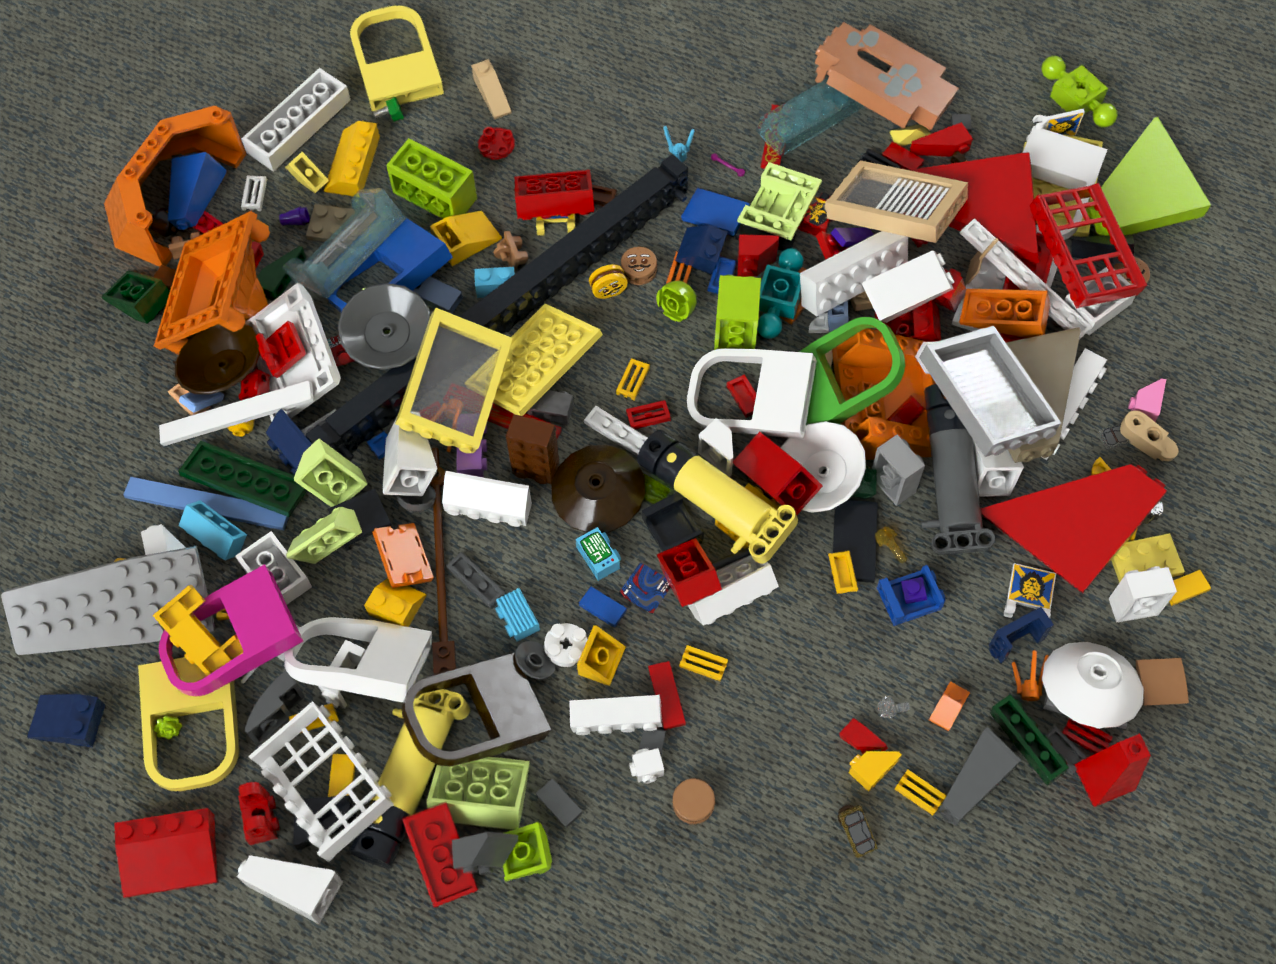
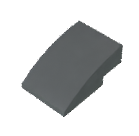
M286 670L265 690L248 718L245 732L256 746L287 723L289 717L292 716L288 710L305 697L296 681Z

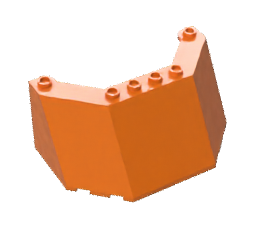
M211 106L159 121L118 175L104 202L115 248L159 267L161 265L166 266L173 257L169 248L155 243L148 230L153 217L146 210L140 186L159 161L172 158L171 156L180 153L184 155L191 152H207L215 160L237 169L245 158L246 152L231 112L217 106Z

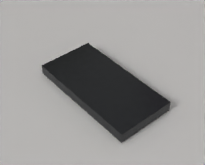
M847 500L834 508L832 553L850 551L856 581L874 583L878 502Z

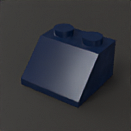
M712 225L687 228L675 261L687 266L691 265L695 269L712 274L728 231Z

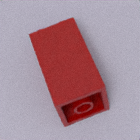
M761 432L752 439L733 461V464L779 505L792 506L796 515L801 512L823 487L799 462Z

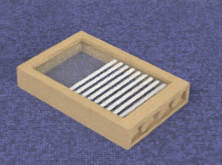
M859 161L852 168L849 175L843 179L841 185L835 189L832 196L826 200L825 210L827 211V219L936 243L967 201L968 182Z

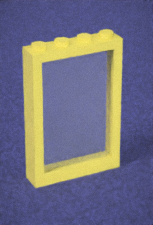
M435 308L430 316L395 424L405 431H414L420 433L424 438H433L445 446L452 445L464 453L474 454L480 446L513 338Z

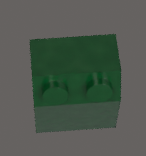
M127 271L101 298L136 321L148 324L155 319L156 314L161 309L165 308L170 291L161 279Z

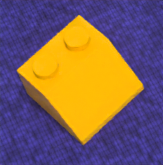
M387 578L374 588L364 606L368 615L385 623L409 627L427 595L409 586L391 588Z

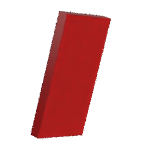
M447 801L402 818L434 908L478 891L472 873H463V869H453L452 840L459 839L460 837Z

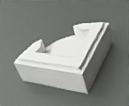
M828 313L819 315L810 323L809 333H829Z

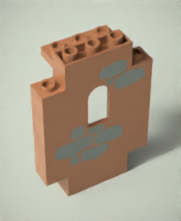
M843 22L839 28L835 27L831 36L826 38L824 44L820 45L815 53L817 55L815 64L819 65L816 70L818 74L815 79L816 82L822 84L827 74L829 78L826 84L902 128H905L912 119L927 129L932 130L951 104L959 89L941 78L946 67L871 24L866 30L862 29L860 32ZM857 52H868L892 67L885 73L861 59Z

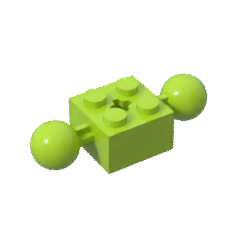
M1050 56L1044 60L1041 67L1044 77L1049 80L1058 79L1054 83L1050 95L1066 112L1084 109V114H1086L1090 110L1093 111V121L1099 127L1106 128L1115 123L1118 115L1116 108L1112 104L1102 103L1108 88L1090 71L1081 65L1072 72L1067 73L1065 71V62L1061 57Z

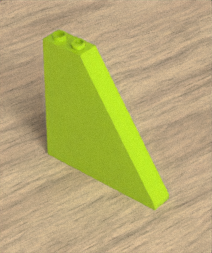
M1158 117L1151 121L1101 187L1123 235H1131L1200 218L1206 214L1211 206ZM1094 206L1086 209L1090 219L1101 217L1099 212L1095 211ZM1102 222L1093 224L1100 236H1110L1107 229L1102 226Z

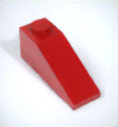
M961 122L912 141L910 152L917 156H952L956 151L965 154L970 150L973 138Z

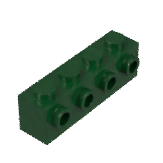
M1010 694L995 704L990 714L1048 786L1066 773L1069 768L1067 761L1060 753L1054 750L1050 739L1039 731L1037 723L1033 718L1027 716L1023 711L1024 708L1021 703Z

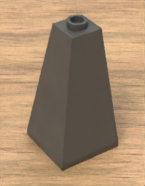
M988 727L983 730L939 808L944 820L948 823L952 822L955 826L1001 784L1021 761Z

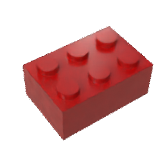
M696 538L657 554L663 574L682 607L691 605L697 600L712 596L722 590L716 570Z

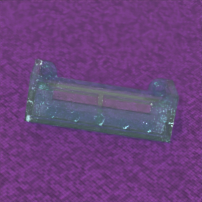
M383 188L360 189L351 201L355 213L304 263L298 258H292L282 267L295 283H299L312 292L328 298L397 229L406 218Z

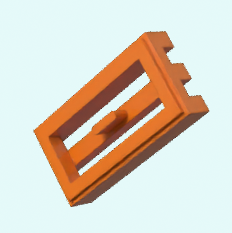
M677 251L666 284L672 282L678 264L675 261L678 254ZM680 264L675 281H680L685 264ZM688 265L683 280L686 284L692 271L691 265Z

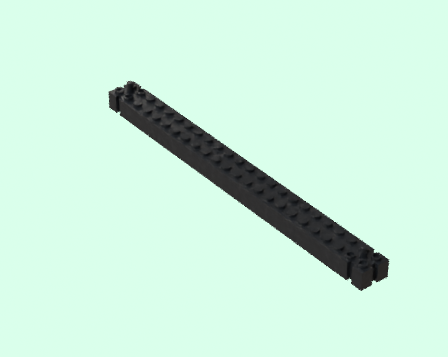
M671 154L661 162L660 167H654L459 317L501 334L509 332L518 321L526 319L531 311L535 308H540L549 297H554L562 287L571 284L576 276L584 274L589 266L593 263H598L607 252H612L620 242L629 239L634 231L642 229L647 221L651 218H656L664 208H669L673 204L674 198L684 202L687 199L685 194L688 191V167ZM446 329L438 332L435 335L413 404L419 402L428 391H433L442 380L450 378L459 367H464L473 356L481 354L487 345ZM416 358L401 367L391 368L327 417L324 424L321 426L317 425L306 433L307 439L312 444L321 439L347 460L351 461L354 458L352 453L356 451L361 443L370 440L375 432L387 427L390 421L398 416Z

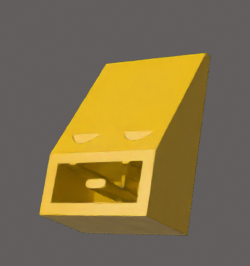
M482 211L445 217L430 226L431 234L443 241L453 257L449 260L452 266L502 239L501 235Z

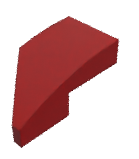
M855 718L839 733L841 739L855 749H860L862 754L870 750L881 749V751H886L888 749L887 745Z

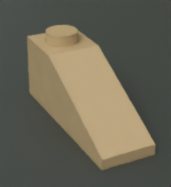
M489 59L471 65L473 79L494 119L511 114V109Z

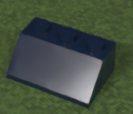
M280 409L266 431L269 439L267 444L273 451L277 450L280 453L278 455L285 466L289 464L292 467L290 471L295 476L303 453L312 443L283 409Z

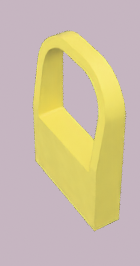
M390 6L364 13L354 21L350 35L372 112L387 106L386 101L392 99V97H396L401 105L444 94L442 81L422 19L416 11L405 6ZM391 19H404L415 26L423 51L366 64L359 42L360 35L366 27Z
M186 657L173 659L182 681L192 683L207 677L196 663L191 664ZM162 662L139 665L144 764L151 779L166 790L185 791L211 786L227 777L235 767L239 756L234 680L207 695L189 696L180 692L169 681ZM223 708L227 750L225 758L219 767L208 774L173 780L163 777L159 773L157 765V733L153 730L156 726V721L163 719L166 715L174 718Z

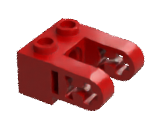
M249 782L238 787L240 796L238 797L245 840L250 845L277 839V831L280 830L278 818L274 817L273 809L276 808L274 795L270 796L269 792L259 782ZM261 812H265V816L258 814Z

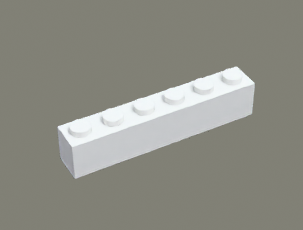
M1086 348L1074 365L1060 436L1063 440L1070 430L1067 426L1069 423L1074 424L1079 416V413H1077L1078 408L1083 409L1088 401L1086 395L1094 392L1098 384L1095 382L1096 379H1101L1107 370L1104 367L1107 359ZM1058 444L1052 455L1056 454L1057 450L1060 447V444Z

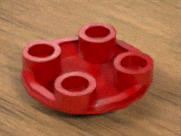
M486 127L478 140L480 153L491 160L507 157L515 147L512 131L503 128Z

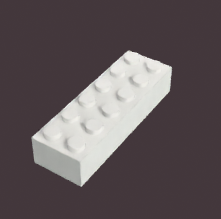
M319 68L242 138L246 153L274 172L350 101L347 86Z
M881 231L801 272L802 307L819 316L864 292L863 282L908 262V237Z

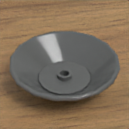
M389 283L369 286L355 294L342 309L338 324L340 343L350 358L365 367L381 370L401 367L418 355L430 319L429 308L420 295L405 286ZM386 330H390L389 334H384Z

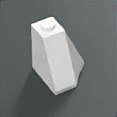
M162 524L158 526L153 525L148 527L147 530L141 531L145 555L186 548Z

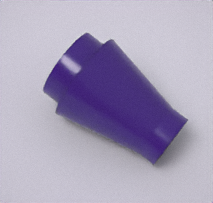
M299 206L279 215L282 226L305 225L310 222L309 212L306 207L302 208Z

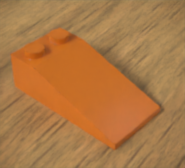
M966 289L959 323L980 329L994 326L999 333L1022 338L1045 335L1050 310L1048 292L1036 290Z

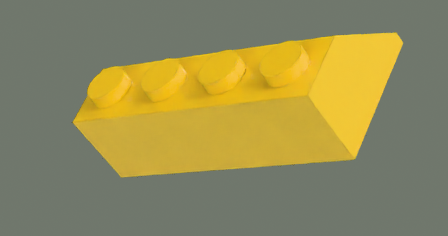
M357 121L343 130L328 175L329 181L325 185L324 192L361 198L380 139L377 123Z

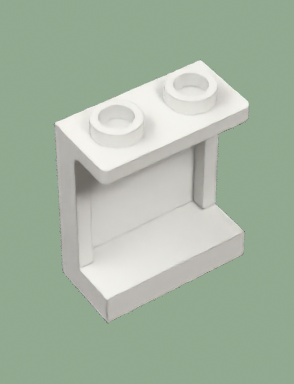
M345 640L330 667L354 669L355 666L359 665L366 650ZM318 686L327 704L333 703L335 708H338V706L346 708L347 704L340 693L341 690Z

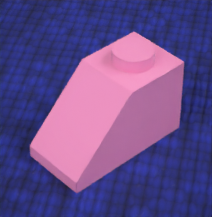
M1162 378L1138 390L1136 396L1130 398L1128 409H1131V411H1141L1155 422L1160 414L1166 379Z

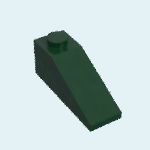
M302 246L296 247L264 267L259 275H256L267 299L274 301L283 294L307 258Z

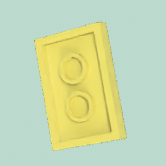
M1170 533L1126 542L1111 560L1119 582L1129 571L1138 570L1142 572L1155 566L1160 568L1169 567L1172 577L1183 575L1185 572Z

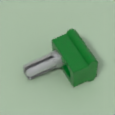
M396 97L386 101L387 106L374 111L376 118L390 113L393 121L404 119Z

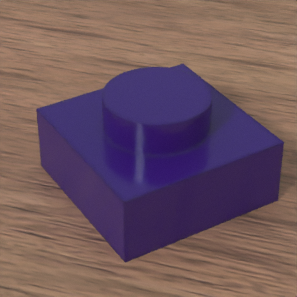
M923 577L901 581L906 604L927 600Z

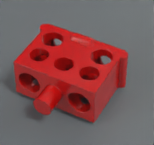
M259 369L248 374L241 381V393L238 395L240 401L270 392V375Z

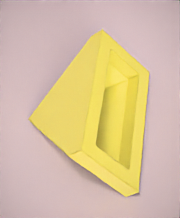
M918 124L891 130L890 134L893 142L903 146L929 135L930 132L926 127Z

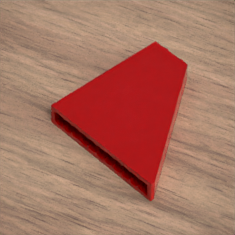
M1029 152L912 169L914 172L968 182V199L951 221L949 227L961 231L975 218L1013 254L1033 263H1039L1036 219L1031 213L1029 206L1034 200ZM913 190V193L910 194V198L913 196L916 190ZM919 191V193L913 199L911 205H913L917 198L920 196V194L922 193L921 191ZM925 192V194L916 204L915 209H917V207L920 205V203L923 201V199L926 197L928 193ZM931 194V195L929 196V198L926 200V202L923 204V206H922V207L920 208V210L918 211L919 214L921 213V211L924 209V207L927 205V203L930 201V199L933 197L934 194ZM940 195L936 196V198L924 212V216L928 213V211L931 209V207L934 205V203L937 201Z
M1132 464L981 508V514L1083 594L1165 496L1167 490L1164 489L1165 484L1160 480L1149 478L1146 475L1148 472L1141 466L1137 465L1134 467Z

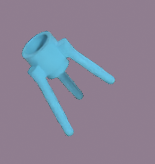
M664 126L663 129L669 145V151L681 162L685 161L687 152L690 151V144L695 130H691L686 145L682 143L673 145L667 126Z

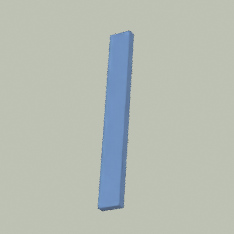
M130 477L123 494L127 499L184 510L187 504L201 500L225 519L283 531L289 518L242 499Z

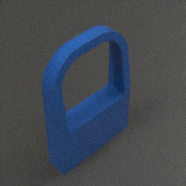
M402 216L334 270L324 284V294L330 304L342 313V309L347 303L336 296L338 289L378 261H381L399 274L389 284L405 286L413 291L453 257L443 241L405 216Z

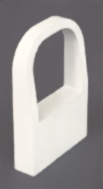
M1033 126L1023 153H1030L1033 178L1067 189H1075L1095 184L1107 149L1046 129L1037 130ZM1089 198L1081 199L1082 203H1087ZM1080 209L1075 213L1074 223L1080 222L1083 215ZM1036 225L1037 233L1042 234V232L1038 228V225ZM1078 227L1061 230L1063 239L1070 238L1077 231Z
M716 349L704 355L697 362L691 374L687 407L690 415L700 426L706 428L714 420L703 417L697 407L701 380L705 371L711 365L721 361L762 364L752 420H718L725 422L733 433L757 435L761 432L766 436L804 439L817 363L813 353L761 349Z
M338 617L321 618L311 621L298 629L303 642L284 652V665L292 678L303 683L403 702L409 689L415 684L430 653L432 631L375 620ZM318 635H335L370 642L356 669L307 665L295 659L302 645L308 639Z

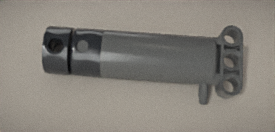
M938 385L928 386L924 389L926 410L928 412L927 421L938 519L922 521V528L939 527L940 533L933 537L931 544L932 551L937 555L988 551L995 542V536L991 530L983 529L973 438L947 399L943 398L945 396ZM962 386L959 388L962 390L967 388V386ZM986 535L990 538L991 542L983 545L979 542V537ZM964 537L968 540L969 544L961 547L957 544V539ZM943 539L947 542V547L939 549L936 547L935 542Z

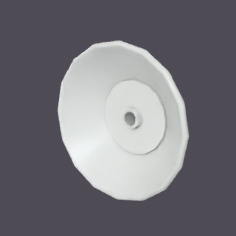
M827 421L808 424L805 428L804 439L788 438L780 447L823 485L802 509L803 511L814 513L832 510L846 502L861 484L866 470L865 450L858 436L844 425ZM824 469H827L826 473L821 474Z
M1090 642L1068 643L1054 650L1044 663L1042 682L1048 698L1061 713L1080 724L1095 728L1119 727L1134 719L1143 705L1144 688L1137 671L1125 657L1106 646Z

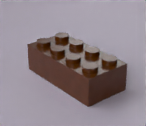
M514 414L506 434L512 474L521 479H534L539 484H551L559 466L555 425Z

